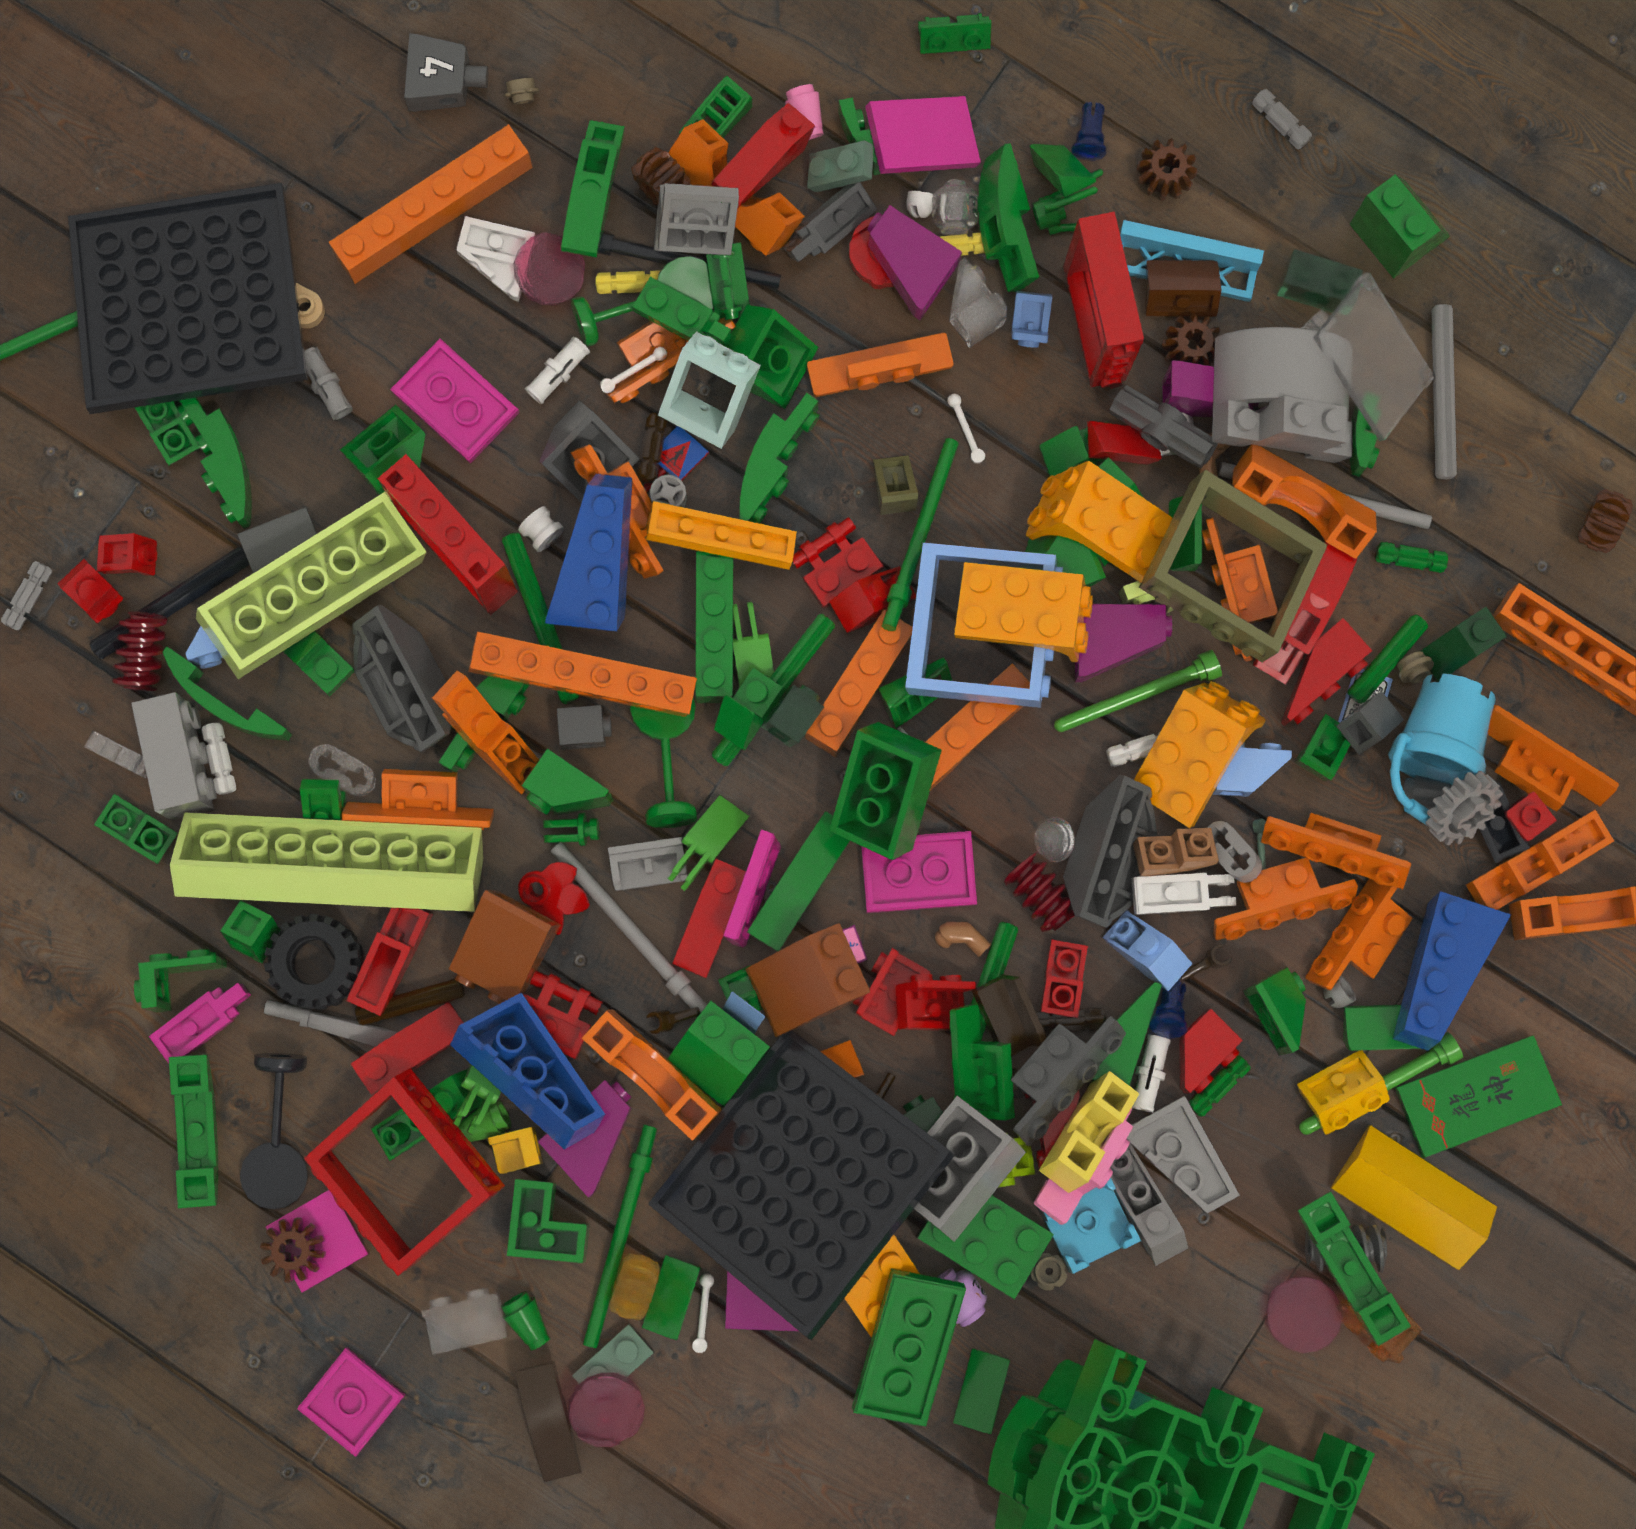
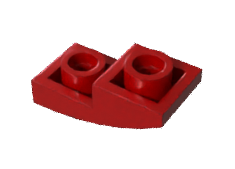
M1050 940L1041 1002L1042 1013L1078 1018L1088 946Z

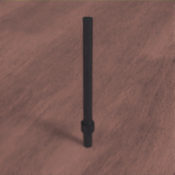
M604 232L602 233L598 253L611 256V253L662 264H667L677 257L687 256L701 259L707 263V258L679 252L654 251L652 246L615 239V235ZM745 267L747 282L779 289L781 274Z

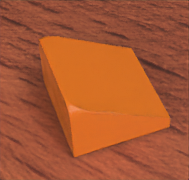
M851 1040L820 1051L854 1078L864 1075Z

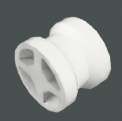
M542 506L521 523L518 531L523 536H528L533 541L532 546L537 552H541L561 536L564 527L560 522H554L550 518V511L545 506Z

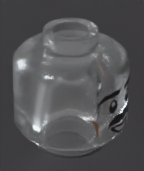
M948 180L945 182V186L937 188L933 193L932 222L945 235L967 234L969 229L974 227L978 221V194L973 188L966 186V182L963 180Z

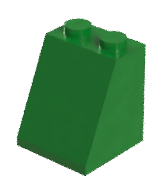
M1396 174L1365 197L1350 222V226L1393 279L1450 237L1410 185Z

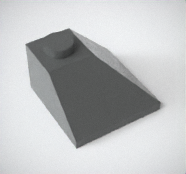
M578 401L554 426L539 462L582 503L588 482L578 474L574 465L575 459L571 454L572 451L590 444L607 473L628 461L633 467L640 458L590 408Z

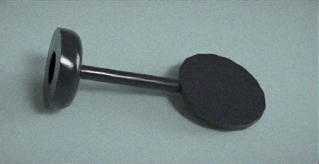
M260 1053L254 1055V1066L257 1070L275 1073L271 1142L263 1143L251 1150L243 1161L240 1172L241 1186L251 1201L260 1207L268 1209L285 1208L297 1201L306 1188L308 1171L305 1160L300 1152L292 1146L280 1142L284 1073H298L305 1070L307 1056L287 1053Z

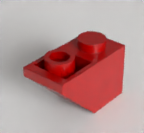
M900 566L856 580L829 601L847 633L874 623L884 609L887 611L889 605L887 596L891 585L896 584L901 570ZM911 586L912 594L909 603L916 599V593Z
M1212 1009L1205 1010L1179 1036L1180 1090L1184 1094H1189L1193 1090L1199 1094L1214 1079L1210 1073L1219 1064L1225 1068L1240 1053L1236 1047L1243 1040Z

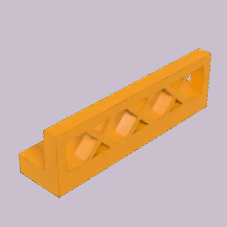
M653 501L645 532H647L646 540L787 570H790L793 562L797 531Z

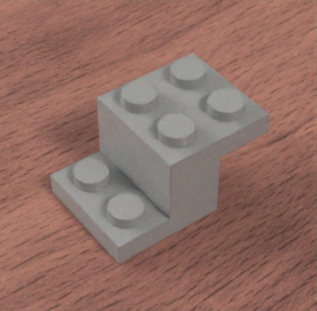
M667 183L660 185L654 251L731 255L739 201L738 188Z

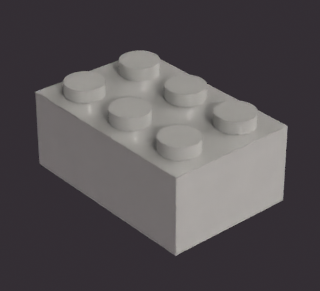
M176 692L132 702L155 812L170 820L182 818L185 812L203 813L214 810L212 800L217 799V793L212 777L207 778L204 764L209 763L206 745L204 742L199 743L196 729L201 728V720L196 706L191 707L189 701L183 699Z
M956 1096L927 1132L955 1156L914 1208L915 1211L954 1242L1026 1153L1012 1137L959 1096Z

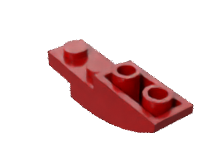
M1325 541L1324 543L1327 544V548L1279 652L1263 663L1257 659L1253 663V666L1285 685L1303 656L1310 654L1343 594L1357 559Z

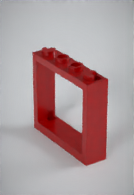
M1115 212L1078 219L1063 268L1091 388L1101 386V388L1110 387L1113 389L1121 386L1122 381H1126L1144 341V336Z
M407 454L378 477L384 491L403 519L490 616L518 592L504 562Z
M411 1068L394 1076L304 1158L311 1167L313 1175L324 1183L334 1196L336 1204L348 1213L356 1223L360 1234L372 1243L380 1253L384 1264L392 1269L397 1276L419 1262L505 1187L504 1183L462 1131L453 1125V1120ZM391 1097L399 1104L472 1195L468 1201L411 1250L332 1152Z

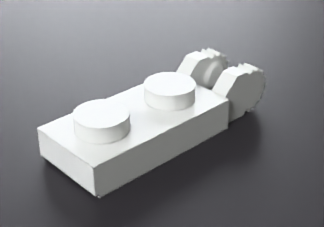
M1207 873L1131 878L1134 915L1207 911L1210 908L1236 906V897L1221 896L1209 898L1208 885H1230L1234 883V878L1230 874L1207 875Z

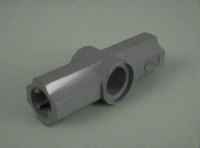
M1128 385L1119 391L1109 409L1111 415L1139 431L1141 437L1147 443L1161 451H1167L1168 449L1199 469L1208 463L1218 443L1212 442V436L1187 422V418L1178 409L1167 403H1160L1159 405Z

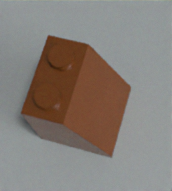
M485 890L449 970L457 974L455 980L471 989H475L476 985H479L490 991L487 997L498 1004L519 993L525 994L533 974L539 968L561 924L498 890Z
M840 923L811 934L745 969L775 1037L838 1011L870 993V989Z

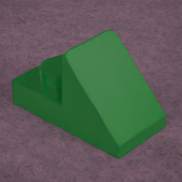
M1078 426L1071 427L1039 445L1049 477L1086 461H1090L1095 465L1105 461V459L1089 457L1088 428L1079 430Z
M315 631L282 651L329 697L354 673V669Z
M753 668L733 698L727 694L724 696L714 730L745 751L786 689Z
M1327 714L1319 721L1309 742L1294 761L1325 782L1333 779L1351 745L1337 728L1339 722Z
M302 779L300 795L303 819L342 820V811L346 805V792L340 791L339 780Z

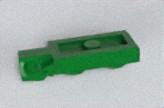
M652 277L649 278L632 306L633 311L638 315L687 341L698 332L713 338L717 343L726 347L732 337L731 329L718 322L720 315L713 312L707 306Z

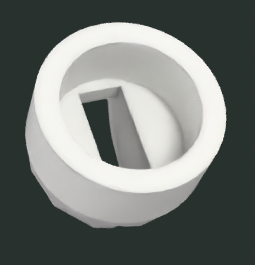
M908 191L906 201L908 212L914 218L928 217L935 206L936 195L922 191Z

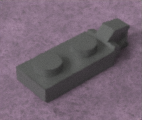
M861 182L846 185L800 223L801 225L795 229L797 235L783 248L790 259L797 262L801 261L809 253L811 256H816L820 252L825 254L861 222L877 210V207Z

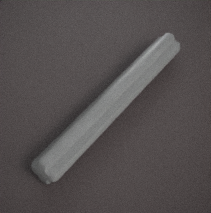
M1448 304L1435 305L1431 311L1435 476L1438 479L1447 480L1454 478L1457 474L1453 308Z

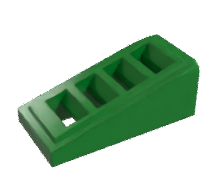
M725 76L682 127L679 135L684 127L703 120L708 116L719 125L715 131L724 138L752 108V97L731 78ZM728 95L737 105L733 106L724 97ZM717 105L729 114L726 118L714 109Z
M944 657L927 665L925 678L935 679L940 675L941 679L939 680L953 681ZM907 675L878 688L886 713L895 728L909 721L938 698L909 695L905 688Z

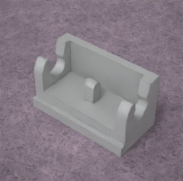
M682 837L608 848L615 891L683 882L688 876L685 865L673 882L667 879L684 855Z

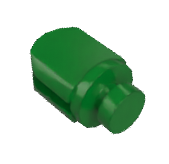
M579 813L578 818L543 820V828L578 827V833L543 835L544 843L579 841L580 846H586L587 837H590L591 840H599L600 828L598 818H590V822H587L585 813Z

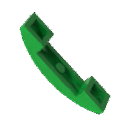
M169 647L164 649L163 655L179 684L197 703L215 717L240 731L254 736L289 741L293 734L257 708L247 720L196 685L204 673Z
M208 1054L169 1057L171 1095H174L178 1149L179 1169L176 1170L178 1208L216 1206L218 1199V1142L215 1098Z
M1332 1192L1326 1193L1297 1210L1330 1274L1375 1344L1380 1346L1410 1328V1323L1392 1293L1386 1290L1349 1227L1351 1224Z

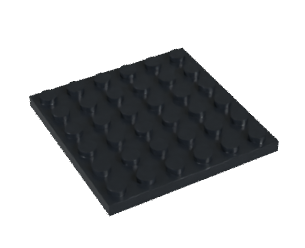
M282 183L68 216L85 403L89 414L308 380L286 197Z
M791 1030L778 1038L648 1205L812 1341L955 1155Z

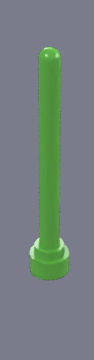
M1213 650L1198 654L1197 659L1192 661L1191 666L1060 717L1054 722V728L1058 732H1065L1197 678L1199 681L1206 679L1209 682L1222 677V670Z
M1446 1032L1442 1040L1432 1047L1431 1050L1384 1075L1383 1078L1387 1091L1437 1063L1440 1065L1445 1063L1451 1065L1462 1059L1463 1053L1454 1037L1449 1032ZM1315 1114L1302 1121L1299 1125L1301 1133L1309 1135L1321 1128Z

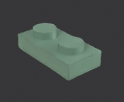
M864 140L809 154L807 188L814 192H820L871 180L873 144Z
M629 1323L572 1376L592 1400L598 1404L648 1359L654 1351Z

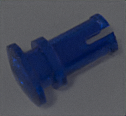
M1092 102L1083 104L1081 129L1077 132L1076 142L1071 147L1072 154L1082 160L1095 161L1104 158L1107 154L1106 146L1103 145L1105 137L1102 133L1105 107L1097 102L1095 104L1094 116L1091 115Z
M1178 980L1169 991L1162 988L1161 1004L1156 1008L1155 1015L1150 1021L1151 1030L1164 1038H1178L1187 1031V1023L1184 1020L1185 1011L1183 1009L1186 984H1182V981Z

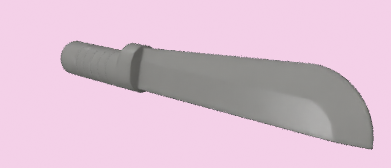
M267 1000L264 1008V1014L300 1022L299 1026L310 1027L375 1047L397 1033L369 1024L362 1026L356 1021L272 1000Z

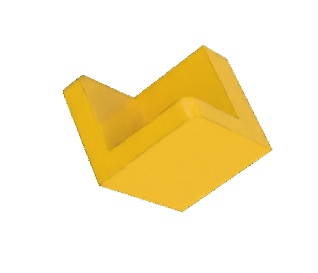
M528 1127L488 1138L489 1145H492L497 1169L500 1174L543 1164L535 1127Z

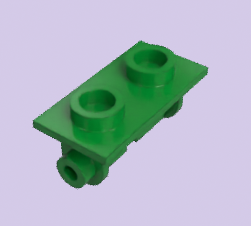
M982 13L956 16V23H950V17H925V21H918L920 54L990 49L992 22L989 20V16H982Z
M741 242L732 244L731 255L706 254L714 311L720 315V319L724 317L725 320L739 318L746 305H750Z

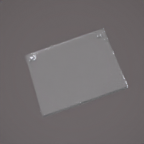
M1370 272L1364 273L1352 285L1351 291L1313 337L1379 441L1386 440L1423 389L1428 387L1435 378L1432 370L1425 362Z

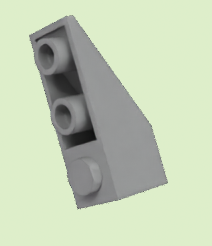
M1129 1144L1124 1154L1119 1159H1115L1110 1166V1169L1113 1171L1111 1179L1116 1188L1114 1193L1130 1223L1134 1225L1141 1243L1155 1266L1188 1249L1182 1226L1136 1151Z

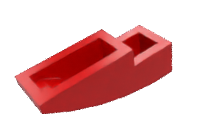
M390 909L381 931L377 932L346 1001L382 1016L425 934L433 913L424 909Z

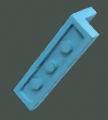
M1123 220L1119 231L1123 249L1124 247L1137 249L1145 259V261L1137 266L1127 265L1129 276L1147 280L1145 269L1147 261L1158 260L1162 256L1173 257L1174 260H1214L1218 262L1219 268L1225 269L1221 272L1219 270L1222 289L1221 296L1247 302L1251 301L1257 271L1261 266L1264 250ZM1148 252L1155 254L1153 256H1150ZM1232 271L1247 273L1248 278L1245 290L1230 287L1224 276Z

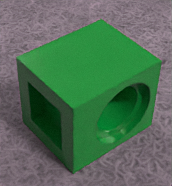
M241 900L220 930L232 949L261 964L267 957L265 955L266 947L271 948L273 943L270 938L274 933L278 934L281 931L271 915Z

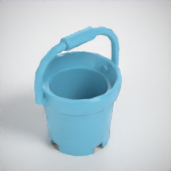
M1431 674L1423 680L1420 693L1403 733H1400L1394 739L1388 752L1391 762V785L1397 800L1404 806L1405 812L1425 825L1426 821L1431 818L1427 814L1429 809L1405 795L1399 771L1412 778L1418 775L1450 783L1451 785L1457 777L1460 780H1464L1468 772L1476 775L1479 771H1482L1484 774L1486 771L1483 755L1491 715L1496 701L1495 694L1491 691L1487 699L1481 695L1482 684L1462 676L1442 674L1439 682L1431 683L1433 675Z

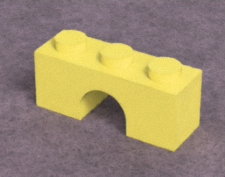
M1110 1071L1090 1083L1039 1171L1068 1193L1088 1183L1106 1153L1100 1148L1101 1144L1115 1127L1123 1123L1139 1093Z

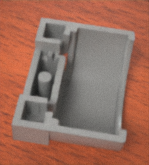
M1292 327L1251 328L1217 336L1215 338L1212 442L1238 447H1246L1253 444L1305 453V458L1331 463L1351 458L1352 422L1348 421L1349 345L1341 338L1329 333ZM1269 402V405L1253 411L1249 408L1248 403Z

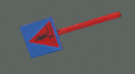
M677 426L664 439L661 460L658 463L661 469L658 472L657 478L668 473L683 480L709 454V451L683 428ZM646 483L643 486L646 492L651 489L652 483Z

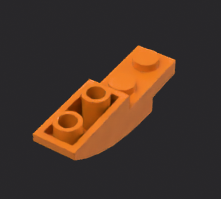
M456 671L432 699L444 712L442 716L468 745L514 790L522 795L525 791L522 784L539 759L514 728L498 716L464 674Z

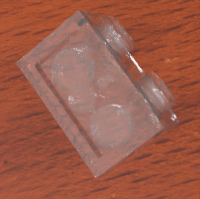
M486 1287L466 1292L467 1300L452 1302L451 1296L429 1300L430 1308L421 1310L422 1318L426 1320L432 1355L507 1338L508 1334L505 1320L502 1318L503 1310L501 1309L499 1292L489 1294V1289Z

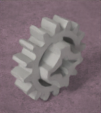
M1479 771L1476 775L1468 772L1464 780H1460L1458 777L1455 778L1452 787L1445 786L1442 788L1444 794L1434 798L1435 807L1427 811V814L1431 817L1426 821V825L1430 828L1429 831L1446 845H1450L1453 841L1461 844L1464 837L1472 839L1478 828L1481 830L1486 828L1485 821L1494 819L1496 816L1493 809L1500 807L1502 804L1498 800L1503 795V792L1499 789L1500 786L1488 774L1485 775L1482 771Z

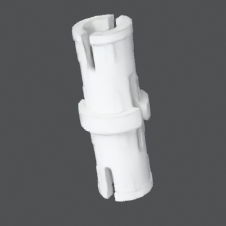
M573 336L554 359L549 358L544 363L546 367L525 387L526 392L539 404H543L544 400L561 382L566 383L571 378L569 373L590 353V350L583 342Z
M1148 1034L1141 1066H1137L1135 1072L1138 1075L1135 1091L1139 1093V1096L1132 1108L1153 1113L1160 1081H1164L1166 1076L1163 1068L1171 1040ZM1155 1058L1156 1061L1149 1089L1146 1090L1145 1087L1150 1071L1152 1059Z

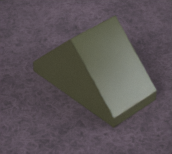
M909 455L874 459L873 466L880 515L916 511L918 491Z

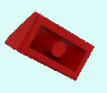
M1097 421L1087 422L1088 454L1090 458L1106 460L1109 457L1113 461L1149 465L1162 459L1160 450L1147 443L1141 437L1140 432L1131 426Z

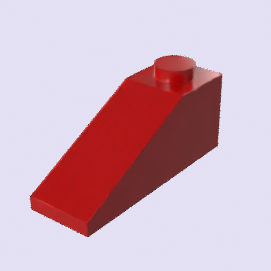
M787 103L762 125L717 175L711 185L713 187L738 188L739 208L804 152L815 125L790 103Z
M715 859L673 960V965L707 978L724 939L723 935L746 871Z
M447 1002L381 1042L352 1062L351 1066L369 1093L374 1095L394 1076L410 1068L412 1071H415L450 1047L458 1026L464 1022L452 1004Z

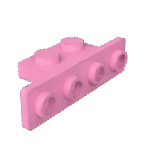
M1132 1108L1123 1123L1115 1127L1101 1144L1100 1148L1106 1153L1089 1182L1068 1193L1047 1178L1034 1200L1036 1207L1060 1225L1068 1222L1085 1193L1096 1187L1101 1189L1105 1186L1113 1174L1110 1166L1115 1159H1119L1124 1154L1130 1144L1127 1137L1134 1126L1126 1120Z

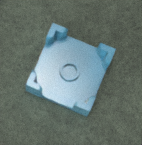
M1111 1178L1101 1189L1096 1187L1085 1193L1068 1222L1060 1225L1039 1209L1048 1230L1054 1234L1052 1239L1069 1273L1074 1274L1090 1266L1089 1263L1120 1248L1126 1249L1141 1241L1134 1225L1128 1222L1114 1193L1116 1188Z

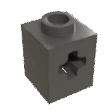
M1381 691L1357 707L1337 725V728L1360 755L1386 737L1404 719Z
M601 705L557 709L559 745L562 750L606 747L605 737L612 736L610 715H604Z

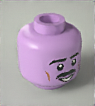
M950 1268L937 1277L965 1284L966 1291L956 1324L965 1327L984 1314L986 1311L984 1305L987 1301V1294L970 1271L960 1270L955 1272L953 1268Z

